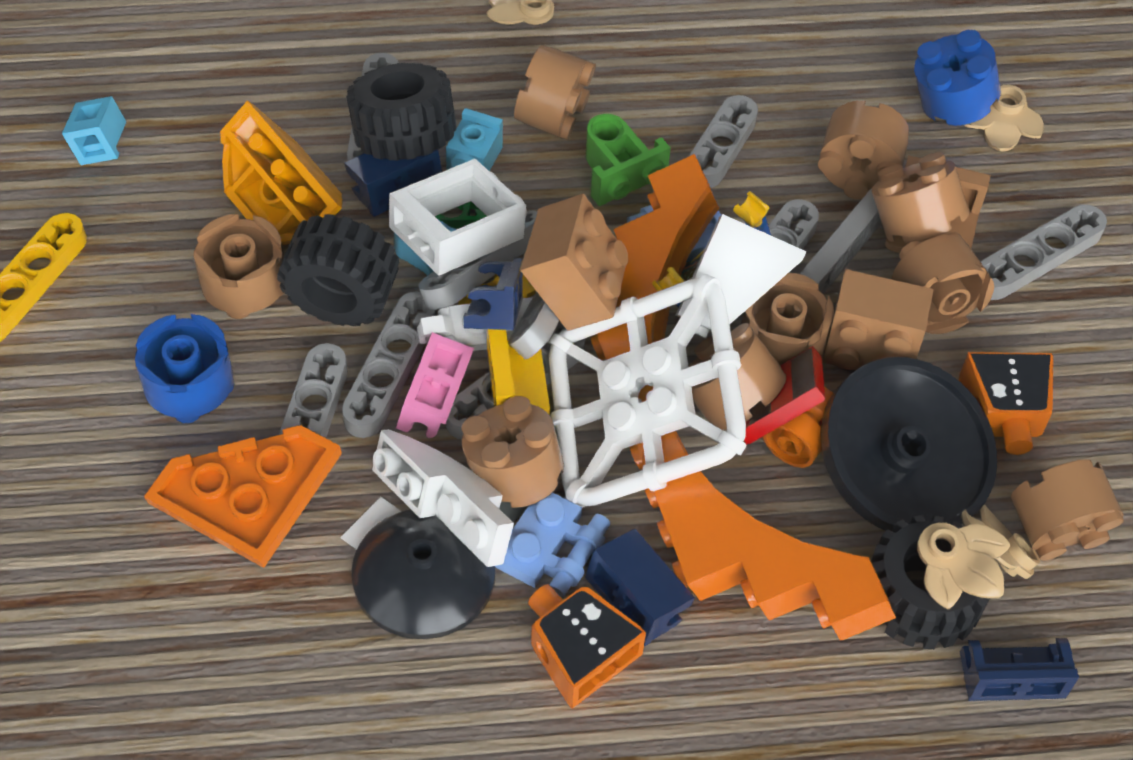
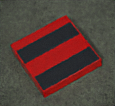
M814 346L780 365L786 374V382L771 403L765 407L759 401L749 409L753 417L746 421V437L744 439L746 445L755 442L825 401L822 357Z

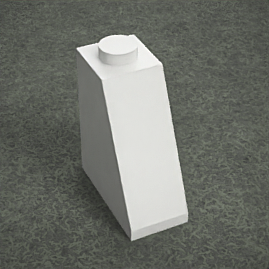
M722 214L715 225L692 279L700 278L703 275H710L720 281L726 300L729 324H731L803 260L806 251ZM693 298L681 302L675 316L681 318ZM709 312L695 332V334L704 338L711 331Z

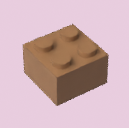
M583 193L538 209L520 271L567 331L614 317L618 297L621 293L625 268L628 263V252L623 242L617 240L605 224L602 213L592 206Z
M845 269L822 362L835 365L844 370H857L867 363L883 358L907 357L917 359L927 328L934 289Z

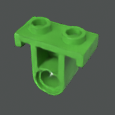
M613 114L596 115L587 124L585 158L592 168L590 196L598 206H601L612 200L622 199L628 193L651 184L648 175L669 166L671 147L661 137L655 140L654 148L648 150L627 123L619 116Z

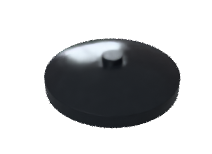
M907 357L878 359L858 368L835 389L825 407L821 424V448L829 476L848 505L876 527L885 531L887 529L892 531L895 523L904 519L910 524L913 516L920 515L924 516L925 521H931L934 515L944 517L943 523L952 525L956 521L963 524L962 512L966 509L967 513L973 517L990 496L997 472V449L993 430L984 410L972 393L959 380L943 369L931 363Z

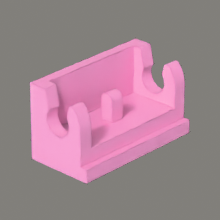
M432 332L404 401L396 429L408 433L413 427L414 422H419L428 427L426 431L427 438H433L437 435L441 423L446 424L473 353V347Z

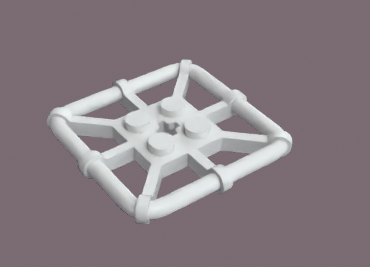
M703 275L700 278L689 279L640 299L634 296L621 301V306L616 307L613 318L569 331L565 328L559 334L553 333L548 341L552 344L549 352V368L554 412L550 414V417L557 432V439L564 463L561 478L566 494L565 499L583 508L599 505L647 488L651 491L663 489L668 481L720 465L733 458L735 454L741 456L747 445L743 443L746 437V422L737 370L741 367L739 353L733 349L726 300L718 279L710 275ZM693 298L670 336L648 344L644 316ZM709 312L715 354L711 357V360L688 367L686 347ZM627 323L631 350L629 352L602 361L574 345L577 341ZM567 354L597 372L600 391L599 400L572 409L566 360ZM719 377L727 432L695 414L692 394L693 386ZM647 384L653 386V390L649 391L646 395L647 400L642 402L638 398L640 390ZM603 418L605 440L580 478L574 428ZM690 426L719 443L716 446L664 463L662 435ZM643 442L646 462L643 470L602 483L622 449Z

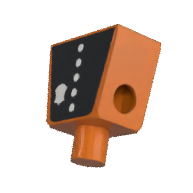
M968 352L959 375V381L972 393L984 410L994 437L1004 438L1005 450L1009 454L1021 455L1033 449L1032 437H1038L1043 434L1052 414V353Z
M546 584L536 590L528 601V605L540 617L532 625L531 645L572 709L643 655L646 632L589 587H581L563 600L549 584Z

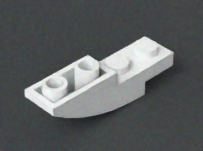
M389 429L381 430L377 450L373 455L372 468L380 479L419 518L431 516L439 518L487 567L502 565L514 525L499 509L503 495L472 470L442 452Z

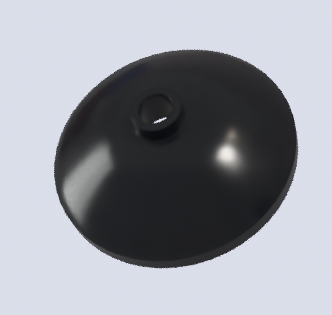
M409 509L385 518L364 536L354 555L352 584L358 604L368 618L376 625L401 637L432 639L449 635L464 628L483 611L493 592L495 566L487 567L436 516L419 518ZM419 553L431 555L425 560L415 558V555Z

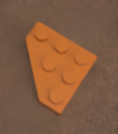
M302 425L283 429V434L257 441L255 437L225 444L218 446V451L193 458L190 454L172 458L147 491L144 498L151 506L264 568L333 468L342 451L338 444Z

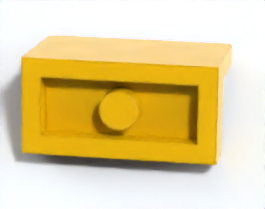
M487 329V355L494 407L504 404L511 397L523 396L529 399L530 404L542 408L550 415L541 349L529 359H524L508 344L509 340H507L506 330Z

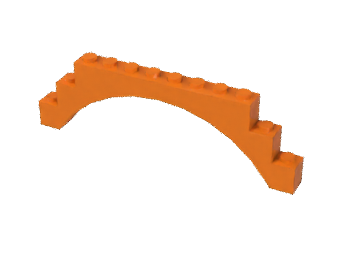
M695 154L648 175L654 192L647 194L654 211L613 229L617 240L623 242L628 252V263L625 268L621 293L616 307L621 306V301L634 296L640 299L658 292L652 285V282L654 280L656 282L662 280L669 273L667 271L669 267H673L681 276L689 254L719 210V206ZM670 307L644 316L648 344L665 338ZM627 323L590 337L593 348L598 358L602 361L631 351ZM647 384L640 390L638 398L642 402L647 400L646 395L649 391L653 390V386ZM677 431L661 436L664 463L689 455ZM642 442L629 447L639 470H643V466L646 464ZM701 471L668 481L663 489L651 491L649 488L644 489L654 509L659 507L664 520L657 522L661 537L667 548L674 546L678 557L677 561L672 562L673 571L686 588L690 587L700 601L741 584L750 607L755 608L759 606L769 621L812 603L823 629L832 626L840 641L896 618L869 557L802 542L756 520L715 489Z

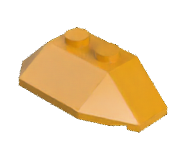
M246 101L220 131L221 144L224 145L222 158L224 193L246 219L253 220L254 215L269 221L279 232L282 245L290 244L295 230L303 220L308 221L309 217L316 215L322 218L325 214L336 215L342 209V193L291 136L251 102Z

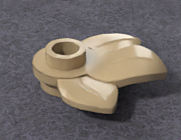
M488 0L492 8L487 12V17L500 24L525 22L538 25L549 21L554 15L552 0Z
M1014 85L1000 86L1001 96L999 101L996 99L990 106L991 112L976 122L964 125L965 127L984 130L986 142L997 151L1013 149L1018 144L1021 135L1029 138H1041L1044 129L1041 116L1028 108L1025 93Z
M985 504L980 509L981 521L970 516L966 509L962 512L961 518L964 526L974 523L986 525L1000 532L1009 541L1010 548L1002 556L995 559L1009 575L1015 577L1018 574L1028 579L1034 574V567L1040 563V558L1026 539L1017 533L1012 535Z
M948 523L929 525L923 530L917 542L918 554L923 563L927 565L924 575V585L927 592L938 604L946 609H950L955 605L962 591L981 598H1000L1004 592V579L1001 568L995 559L1002 556L1010 548L1009 541L997 530L982 524L974 523L959 529ZM938 539L948 541L952 550L950 552L940 551L936 547L935 541Z

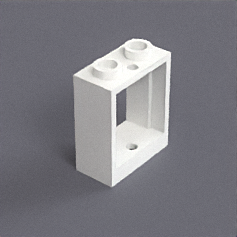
M476 159L389 193V228L438 276L524 238L525 218L527 216L526 204L521 197L515 195L498 180L493 172L488 171ZM470 201L487 215L483 219L452 232L434 217Z

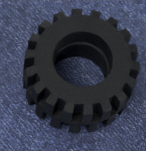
M397 63L381 66L364 73V76L358 77L347 90L348 95L346 98L355 144L366 155L389 160L414 159L418 156L431 154L433 150L441 149L454 136L456 120L450 80L442 70H437V67L423 65V63Z
M325 214L322 218L316 215L309 217L308 221L303 220L298 225L279 267L277 280L281 282L279 287L282 292L289 295L287 299L294 305L299 306L300 310L308 315L311 314L319 320L332 322L335 325L344 326V324H348L350 326H360L361 323L369 324L374 322V319L379 318L382 314L399 270V258L394 254L395 249L392 244L385 242V237L379 232L371 230L370 226L362 222H355L352 218L345 216L339 218L335 215Z
M923 515L913 516L910 524L904 519L895 523L892 531L887 529L881 536L871 559V563L896 616L895 619L885 622L887 625L885 633L891 638H894L897 634L904 637L903 644L913 647L915 642L923 643V649L934 650L937 642H940L944 648L955 644L957 637L963 641L970 635L973 627H976L990 599L977 597L962 591L955 605L950 609H946L938 604L928 592L915 586L906 575V572L926 570L927 565L923 563L918 554L917 542L926 527L934 523H943L944 517L933 515L931 521H925ZM956 521L952 524L958 529L964 526ZM944 539L935 541L936 547L940 551L950 552L952 550L948 541Z

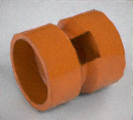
M825 387V401L763 436L767 447L776 457L794 467L806 468L811 466L822 451V418L825 407L833 392Z

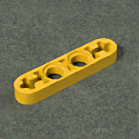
M60 213L51 217L0 273V342L7 337L84 248L87 236L81 219L75 214ZM38 258H48L51 260L49 265L43 269L34 270L28 267L33 260ZM18 287L25 290L17 299L5 300L2 298V295L8 289Z

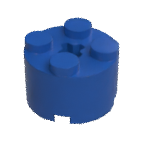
M970 29L964 30L959 34L949 35L934 42L923 43L918 48L914 72L921 105L929 118L935 120V117L945 119L947 125L958 126L976 122L991 112L990 106L996 99L999 101L1001 96L1000 80L995 51L986 40L981 38L979 32Z
M191 314V318L176 319V315H169L151 323L138 337L135 356L136 368L144 395L149 404L158 412L174 417L181 423H191L196 421L201 415L216 409L233 390L235 384L224 333L212 320L195 314Z

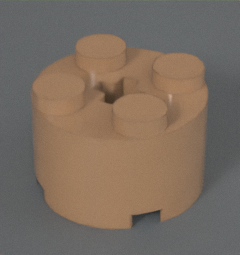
M539 46L526 71L525 76L528 79L524 90H519L514 109V119L568 140L576 123V118L573 117L575 111L582 113L587 104L590 90L585 89L584 86L588 87L596 64L553 47Z
M866 101L846 103L833 112L826 130L818 168L831 183L843 189L844 193L852 199H863L868 191L879 181L877 173L880 170L897 164L903 167L909 140L908 124L898 111L882 103H879L878 108L865 106Z
M943 152L928 154L922 157L918 164L903 168L900 164L891 165L877 173L879 181L872 187L871 191L886 238L891 242H894L895 235H902L904 243L930 239L951 230L950 221L959 215L961 222L965 221L969 216L970 212L955 163L946 160Z
M229 214L211 221L200 231L197 236L198 243L194 250V261L202 293L212 306L226 312L231 318L243 319L250 313L265 309L285 294L279 287L281 282L277 280L279 267L284 258L281 237L277 229L269 221L254 215L253 220L239 219V214Z
M952 232L947 235L933 237L922 243L920 241H913L905 245L899 253L901 260L893 272L892 280L934 289L926 328L927 333L944 334L957 330L969 322L966 316L976 307L981 312L990 302L994 292V281L959 233Z
M787 273L743 312L741 324H749L780 365L812 346L822 357L834 316L833 302L829 295L826 298L818 290V283L809 277L797 273Z
M744 323L732 330L731 336L733 349L740 356L741 367L737 370L746 422L753 417L749 412L750 408L759 401L766 407L775 399L786 382V374L749 324ZM712 336L703 340L695 348L694 352L698 357L688 367L711 360V357L715 354ZM719 377L693 386V401L697 408L714 426L721 430H727Z
M523 396L511 397L504 404L487 409L478 416H472L464 421L461 428L463 433L461 444L468 468L503 495L501 502H510L511 508L529 506L549 496L558 486L557 478L561 471L563 473L564 463L553 421L545 410L530 404L528 398Z
M1083 459L1052 467L1041 472L1043 482L1031 488L1027 480L1020 484L1011 494V500L1031 547L1037 552L1041 561L1050 560L1064 554L1067 551L1066 546L1081 543L1083 549H1091L1102 545L1110 540L1107 531L1124 522V514L1101 463L1098 461L1095 466H1093L1091 460Z

